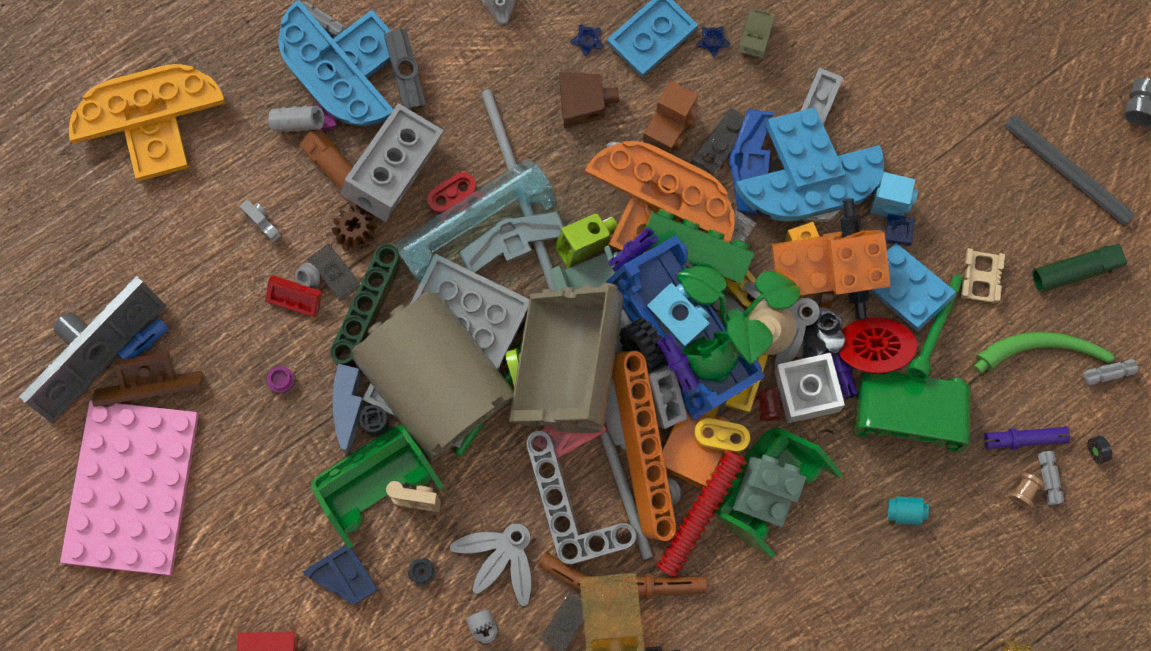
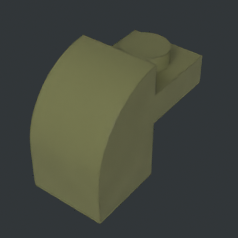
M750 8L738 51L763 58L776 14Z

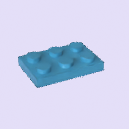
M651 0L607 39V44L643 78L698 29V24L673 0Z
M896 243L887 251L891 286L871 289L869 291L918 332L956 297V291Z

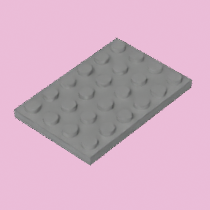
M435 254L411 303L415 302L426 291L440 293L499 370L506 357V352L509 351L527 315L529 299ZM370 383L363 400L372 405H377L384 411L394 415ZM464 438L454 446L460 448Z

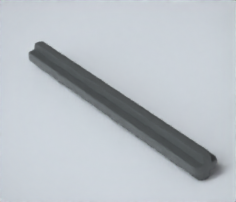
M1013 115L1005 125L1007 129L1120 223L1127 225L1134 218L1135 214L1017 115Z

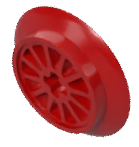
M880 317L860 319L849 324L841 331L845 337V343L839 355L846 363L866 373L884 374L894 371L910 362L916 353L917 342L913 333L903 324L891 319Z

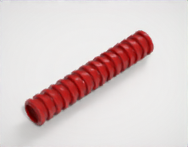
M731 450L724 451L726 455L724 458L720 457L719 461L721 463L715 466V472H711L712 478L710 480L707 479V486L701 489L702 494L697 495L698 501L693 502V509L688 510L689 516L683 518L685 522L679 525L680 530L675 532V539L670 540L671 545L665 548L667 552L661 555V561H657L656 565L669 576L678 577L679 573L677 571L683 569L682 563L687 562V555H691L693 552L691 548L697 546L696 540H700L701 532L704 533L706 531L705 525L710 524V517L713 518L715 516L713 512L720 508L718 506L719 502L723 503L724 501L722 497L729 493L727 491L728 487L732 488V481L738 478L736 474L742 472V465H746L745 459Z

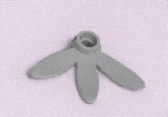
M747 282L744 285V289L754 298L761 295L755 287V282ZM803 298L788 308L796 322V334L791 345L783 352L776 354L774 369H776L778 364L791 362L802 344L806 325H811L818 319L819 307L814 300ZM804 307H809L811 310L808 317L802 315Z
M512 524L504 530L503 534L498 532L470 534L450 545V550L456 553H480L496 549L484 562L476 576L473 585V592L476 594L489 587L502 573L508 561L511 560V580L516 598L521 606L528 604L531 593V573L524 549L529 545L530 533L525 526ZM519 533L522 539L515 542L511 539V535Z

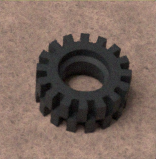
M639 318L620 330L619 336L621 338L619 341L623 344V347H621L623 352H640L645 357L648 371L665 362L666 357L657 344L662 336L657 334L658 330L656 327L652 328L650 321L647 322L646 319Z

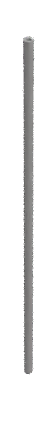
M490 89L484 90L481 94L524 217L532 216L534 212L493 94ZM544 241L533 242L549 289L557 291L550 273V269L553 267ZM607 430L600 437L630 524L637 531L636 541L643 560H647L654 556L648 539L642 534L638 511L615 444Z

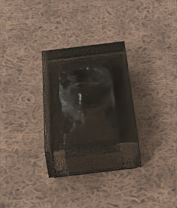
M329 243L307 258L308 262L318 269L320 277L339 301L359 288L360 282Z
M569 592L539 640L556 651H566L593 609V606Z

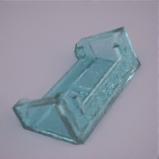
M527 158L398 240L394 245L420 284L434 257L432 254L434 251L520 196L527 207L532 203L542 205L545 210L549 209L557 203L552 185L538 164Z

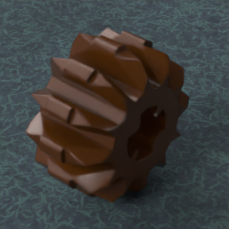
M351 205L349 213L340 209L339 213L342 218H334L333 223L336 226L332 228L333 235L337 236L335 239L337 244L344 243L346 250H349L354 245L355 250L358 252L362 243L364 246L369 247L368 239L376 238L373 230L377 229V223L372 221L374 218L373 214H365V209L361 207L355 212L354 207ZM356 225L359 226V229H354L353 232L350 231V228H355Z

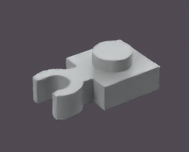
M247 199L240 206L244 215L273 243L281 237L279 231L266 219L268 213L258 203L253 205Z

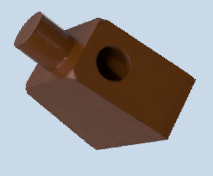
M559 72L564 128L603 119L605 117L604 104L619 103L618 87L603 88L601 75Z

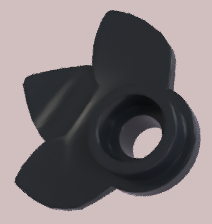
M824 311L813 324L806 325L803 339H805L804 352L807 358L823 355L826 350L833 354H838L845 343V337L841 332L843 326L842 319L837 313ZM829 323L834 324L831 327L825 328V326Z

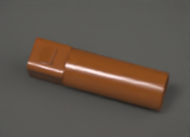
M322 129L312 130L299 146L314 163L318 164L341 191L344 180L353 166L340 153L336 145ZM351 202V203L355 206L356 209H359V208H360V206H358V205H356L355 203Z

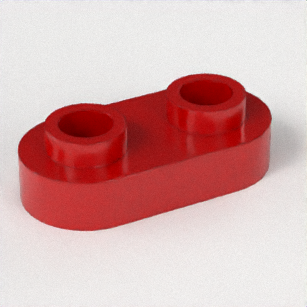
M460 172L433 188L427 197L431 211L439 215L447 214L471 199L477 189L474 177L469 173ZM461 185L468 186V189L466 191H460L459 187ZM444 199L446 203L440 206L437 204V201Z

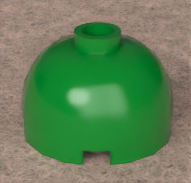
M727 331L713 333L715 338L707 341L705 336L700 337L683 349V355H687L688 364L696 378L721 382L727 379L729 373L734 370L739 361V352L731 342Z

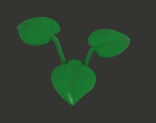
M694 266L686 268L676 275L684 291L697 303L710 305L716 303L719 298L720 312L718 317L721 318L720 322L726 329L737 351L750 365L769 349L773 336L770 329L764 323L758 320L749 321L748 315L763 299L766 300L771 308L783 310L793 306L800 296V288L794 281L778 272L768 271L758 276L755 287L761 295L754 300L744 313L738 309L725 311V296L721 292L725 290L727 283L717 271L708 267Z

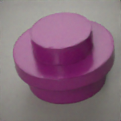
M277 366L268 373L267 384L272 391L285 393L292 388L294 375L289 368Z

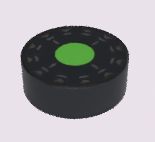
M1098 435L1088 440V450L1096 463L1103 464L1112 459L1111 446L1103 436Z

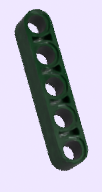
M382 244L375 251L332 344L330 354L337 367L338 364L350 367L356 365L352 359V349L370 335L368 330L375 324L401 267V258L398 250L392 244ZM386 255L395 256L391 263L381 262L382 258ZM374 279H383L384 282L380 287L375 288L371 286V282ZM364 302L373 303L372 308L366 312L361 311L360 306ZM353 326L362 327L360 334L356 336L349 335V330ZM342 350L351 351L349 358L346 360H339L338 354Z

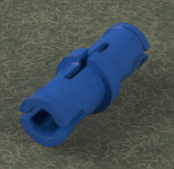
M158 317L141 333L138 331L134 334L136 337L121 350H118L117 353L123 360L135 358L146 349L149 351L152 348L151 345L170 329Z

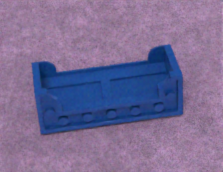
M676 235L625 263L606 281L618 286L617 290L623 294V309L631 322L639 318H644L647 322L650 321L652 328H657V334L661 335L662 338L665 337L666 340L668 339L667 335L672 333L647 305L671 282L675 287L681 284L676 275L687 268L685 263L687 262L688 250ZM690 297L688 298V301L694 307L699 304L710 316L706 319L710 325L693 341L705 336L707 341L715 338L713 333L726 331L710 305H703ZM677 306L672 312L673 317L678 321L685 320L689 314L688 309L684 306ZM674 336V339H675L676 343L678 344L680 350H681L682 353H683V349H684L685 347H684L683 344ZM739 353V361L734 370L729 373L727 379L721 382L697 378L700 383L693 389L689 386V391L682 389L679 380L678 383L685 409L691 419L695 421L765 376L757 360L750 365ZM666 359L665 362L661 364L667 365L669 362Z

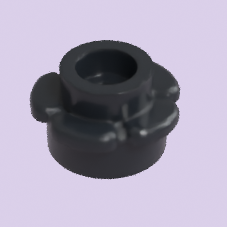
M426 558L412 561L408 571L409 579L412 582L415 581L419 586L427 585L428 581H432L435 577L436 571L433 568V563ZM421 569L424 570V574L422 575L419 574V571Z

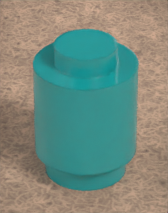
M896 496L895 499L889 498L888 521H894L895 524L922 526L923 520H928L929 505L924 504L923 498Z

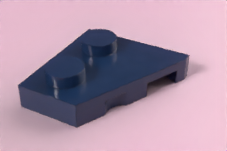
M346 544L303 571L305 576L354 606L379 591L354 549H348Z

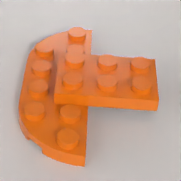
M626 141L615 144L599 152L583 172L631 196L608 246L619 252L623 250V246L627 241H633L643 232L651 211L658 213L659 209L673 213V219L677 221L688 219L700 224L698 228L700 230L709 232V229H713L725 234L723 238L730 241L732 238L735 224L734 209H732L727 196L728 193L722 184L706 171L658 147L638 141Z

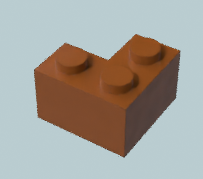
M670 80L657 102V111L644 132L643 142L658 147L670 154L674 150L679 151L686 138L683 134L687 128H693L698 118V115H696L700 107L697 105L698 94Z

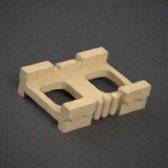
M970 248L967 249L964 266L967 269L965 270L961 299L991 302L992 304L1000 302L1002 286L999 284L1001 283V271L1004 269L1005 254L1000 253L996 255L973 251ZM977 256L992 259V270L990 272L975 269ZM973 282L989 284V296L980 297L973 295Z

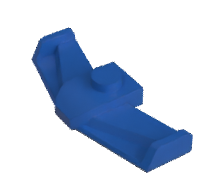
M747 110L734 149L730 152L729 168L732 171L734 186L737 181L768 174L770 151L761 150L767 133L765 124L768 119L773 117L774 112ZM734 188L737 210L740 214L764 216L763 212L757 209L754 211L745 204Z

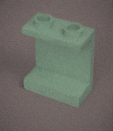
M610 246L604 247L605 254L565 270L560 266L550 269L556 290L561 291L562 287L581 289L582 285L600 287L602 283H607L606 281L615 273L612 268L617 265L615 263L610 267L609 260L614 258L619 251L615 252Z

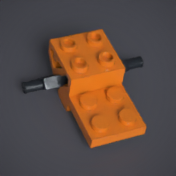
M847 198L842 200L844 217L840 219L841 232L822 234L823 236L771 244L774 272L783 274L794 281L800 288V295L834 291L837 295L849 293L850 303H855L856 319L867 318L865 301L869 300L868 290L891 286L885 233L881 230H862L860 215L855 214L854 198Z

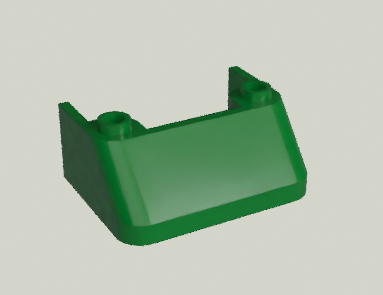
M395 426L319 474L310 485L324 513L348 549L352 548L353 544L347 534L359 529L363 520L360 512L388 495L386 487L390 482L397 481L401 485L407 482L410 487L427 485L432 479L439 490L444 487L424 454L403 426Z
M779 427L767 430L743 457L747 462L746 465L741 466L742 472L736 474L738 478L732 481V488L728 487V495L722 497L724 499L723 503L719 502L718 506L720 508L713 512L718 520L746 544L770 558H773L775 553L764 542L769 532L768 525L761 519L733 509L750 457L762 459L763 455L778 459L777 465L784 468L785 463L801 469L799 474L806 476L804 484L815 481L823 470L838 478H841L843 475L820 446Z

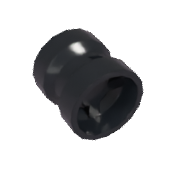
M370 405L365 407L360 414V424L368 435L378 437L388 430L390 421L386 412L381 407Z

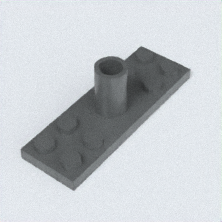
M136 276L111 303L106 305L104 310L89 325H86L74 313L62 315L54 325V332L69 346L46 367L41 375L19 397L53 424L117 358V351L136 337L134 334L138 331L141 333L167 305Z

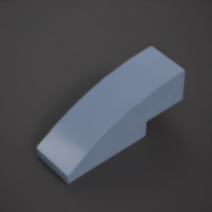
M338 364L333 388V418L340 447L345 454L350 455L360 422V414L365 405L362 397L356 396L362 373L357 368Z

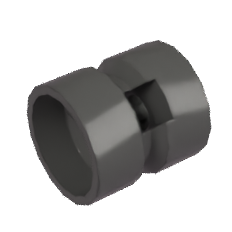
M1139 78L1134 80L1129 94L1130 99L1127 101L1123 116L1132 124L1151 127V79Z

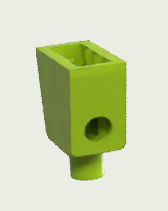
M593 214L561 228L555 249L567 269L602 251L606 247L610 235L614 233L617 222L613 217L602 221L598 214Z

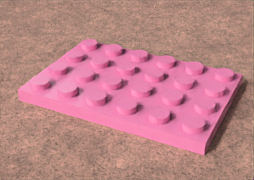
M89 401L60 563L172 576L199 418L197 412L118 403L109 407H94L92 401Z

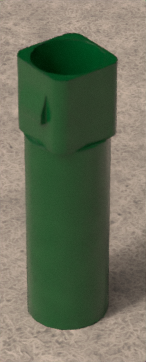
M1118 243L1034 268L1032 270V277L1037 290L1042 293L1105 273L1111 274L1115 270L1122 269L1127 264V260L1121 245Z

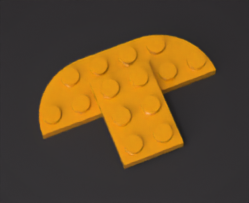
M164 65L111 79L91 88L83 95L84 99L78 105L76 111L73 110L69 123V138L72 144L124 131L135 178L139 182L189 168L177 116L226 104L220 88L209 75H205L188 65Z

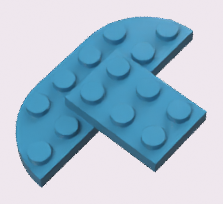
M296 0L282 18L278 39L281 55L289 70L322 109L336 120L356 126L373 125L387 120L394 109L369 82L368 78L390 62L384 34L391 32V30L373 10H370L332 39L301 1Z
M811 108L768 119L765 124L785 169L737 181L734 188L745 204L754 211L757 209L770 215V219L778 221H799L844 209L842 200L847 198H854V206L865 201L878 186L884 171V157L880 145L837 156L816 108Z

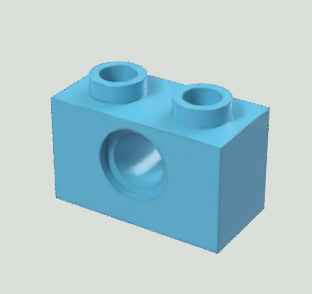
M883 172L874 192L870 214L901 221L904 214H909L912 205L915 204L918 190L914 189L916 179Z
M671 282L647 307L686 347L710 325L706 320L710 316L699 304L694 307L688 301L689 296L681 284L675 287ZM677 306H684L688 309V317L683 321L676 320L672 315L674 308Z

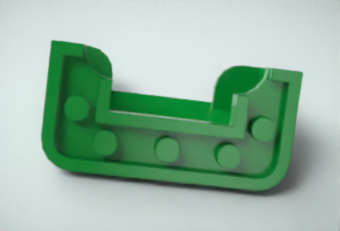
M863 371L860 373L859 395H857L852 436L866 438L867 434L876 433V437L882 438L883 435L934 443L936 447H943L947 444V452L960 454L969 447L971 386L966 384V380L950 378L947 381L928 377L926 381L920 382L913 380L907 374L892 371L884 374H870Z

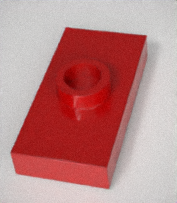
M272 275L268 280L265 302L315 318L319 313L322 291Z

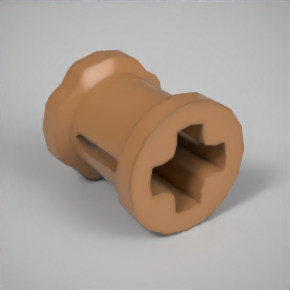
M1024 472L1017 490L1012 492L1009 497L1018 505L1032 509L1034 506L1033 500L1039 490L1044 489L1045 483L1036 476Z

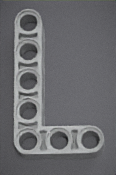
M543 431L531 433L527 439V448L559 559L563 563L573 564L632 546L637 540V531L635 527L628 523H621L580 535L554 440L551 435ZM539 436H544L547 439L548 445L545 450L539 452L534 448V440ZM548 462L552 463L555 467V473L551 478H545L541 473L542 466ZM554 489H558L563 495L562 502L558 505H553L549 501V493ZM561 516L567 517L570 521V528L566 532H561L556 527V521ZM620 528L630 530L632 538L629 543L623 544L618 541L617 532ZM595 535L601 536L605 541V546L601 551H595L590 546L591 538ZM568 543H573L578 549V554L574 559L567 558L564 554V547Z

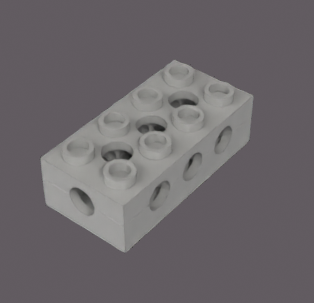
M398 103L345 178L340 195L387 222L438 147L444 130Z

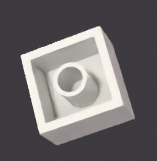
M831 353L777 365L774 374L787 423L837 413L845 406Z

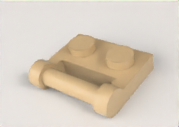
M397 481L390 482L386 487L388 496L397 506L433 512L440 511L441 501L437 493L433 492V488L417 486L416 490L403 488Z

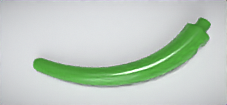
M1030 332L1010 336L991 344L985 351L976 355L978 362L973 368L979 374H982L985 370L993 371L996 366L1012 355L1035 348L1073 350L1093 356L1106 363L1113 362L1114 355L1091 342L1077 337L1052 332Z

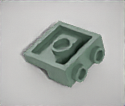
M763 455L762 459L750 457L733 509L783 527L791 502L798 503L806 476L799 474L801 469L787 463H785L784 468L778 466L779 460L770 456Z

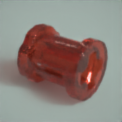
M772 389L756 393V398L760 400L762 415H760V421L769 422L784 418V413L780 410L778 398L781 395L780 390Z

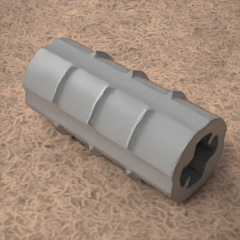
M318 106L282 107L272 109L269 112L268 123L271 130L275 132L311 131L321 129L324 125L325 117L323 110Z

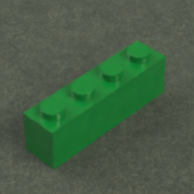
M659 209L658 213L651 211L645 228L652 229L655 233L650 238L657 235L658 241L650 248H654L676 235L687 247L688 263L711 268L721 276L739 283L743 282L754 256V252L748 249L750 244L739 239H734V242L723 239L725 234L713 229H709V232L698 229L700 224L688 219H684L683 223L673 219L674 214L666 210Z

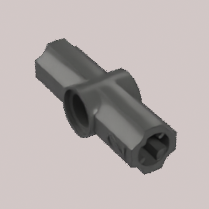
M398 29L385 33L384 38L392 65V75L396 80L402 106L409 110L426 106L417 72L418 65L413 57L407 30ZM401 64L408 65L411 68V75H402L398 70V66Z

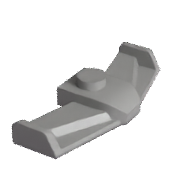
M558 211L513 219L508 218L498 222L495 227L460 251V255L465 268L477 273L502 254L507 264L532 254L528 243L557 239L564 225Z

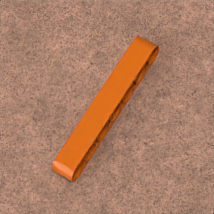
M638 351L618 352L615 354L612 375L641 531L646 538L668 541L675 535L676 522L646 360ZM627 359L630 360L629 369L626 366ZM633 386H634V388H635V395H634V397L632 396V387H633ZM638 413H639V415H640V422H639V424L637 423V415H638ZM643 441L645 442V449H644V451L642 450V442H643ZM648 468L650 469V476H649V478H647V470H648ZM653 496H655V503H654V505H652V498H653ZM658 523H660V530H659V532H657V525H658Z

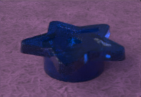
M579 25L578 36L571 39L570 42L581 47L583 55L587 56L592 49L603 48V44L598 38L601 28L593 29Z
M702 27L703 38L697 43V47L708 49L713 57L717 55L720 48L729 47L730 42L724 38V27Z

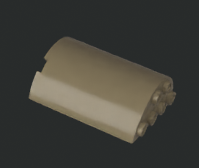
M602 283L600 287L582 285L581 289L562 287L561 291L543 289L542 293L530 294L509 418L510 422L540 429L541 425L556 428L557 432L597 433L603 431L624 301L623 294L617 290L618 286Z
M426 291L407 307L403 304L396 307L390 313L391 318L384 323L380 321L368 330L370 335L352 349V359L432 463L465 438L473 429L483 424L511 402L514 390L440 293Z

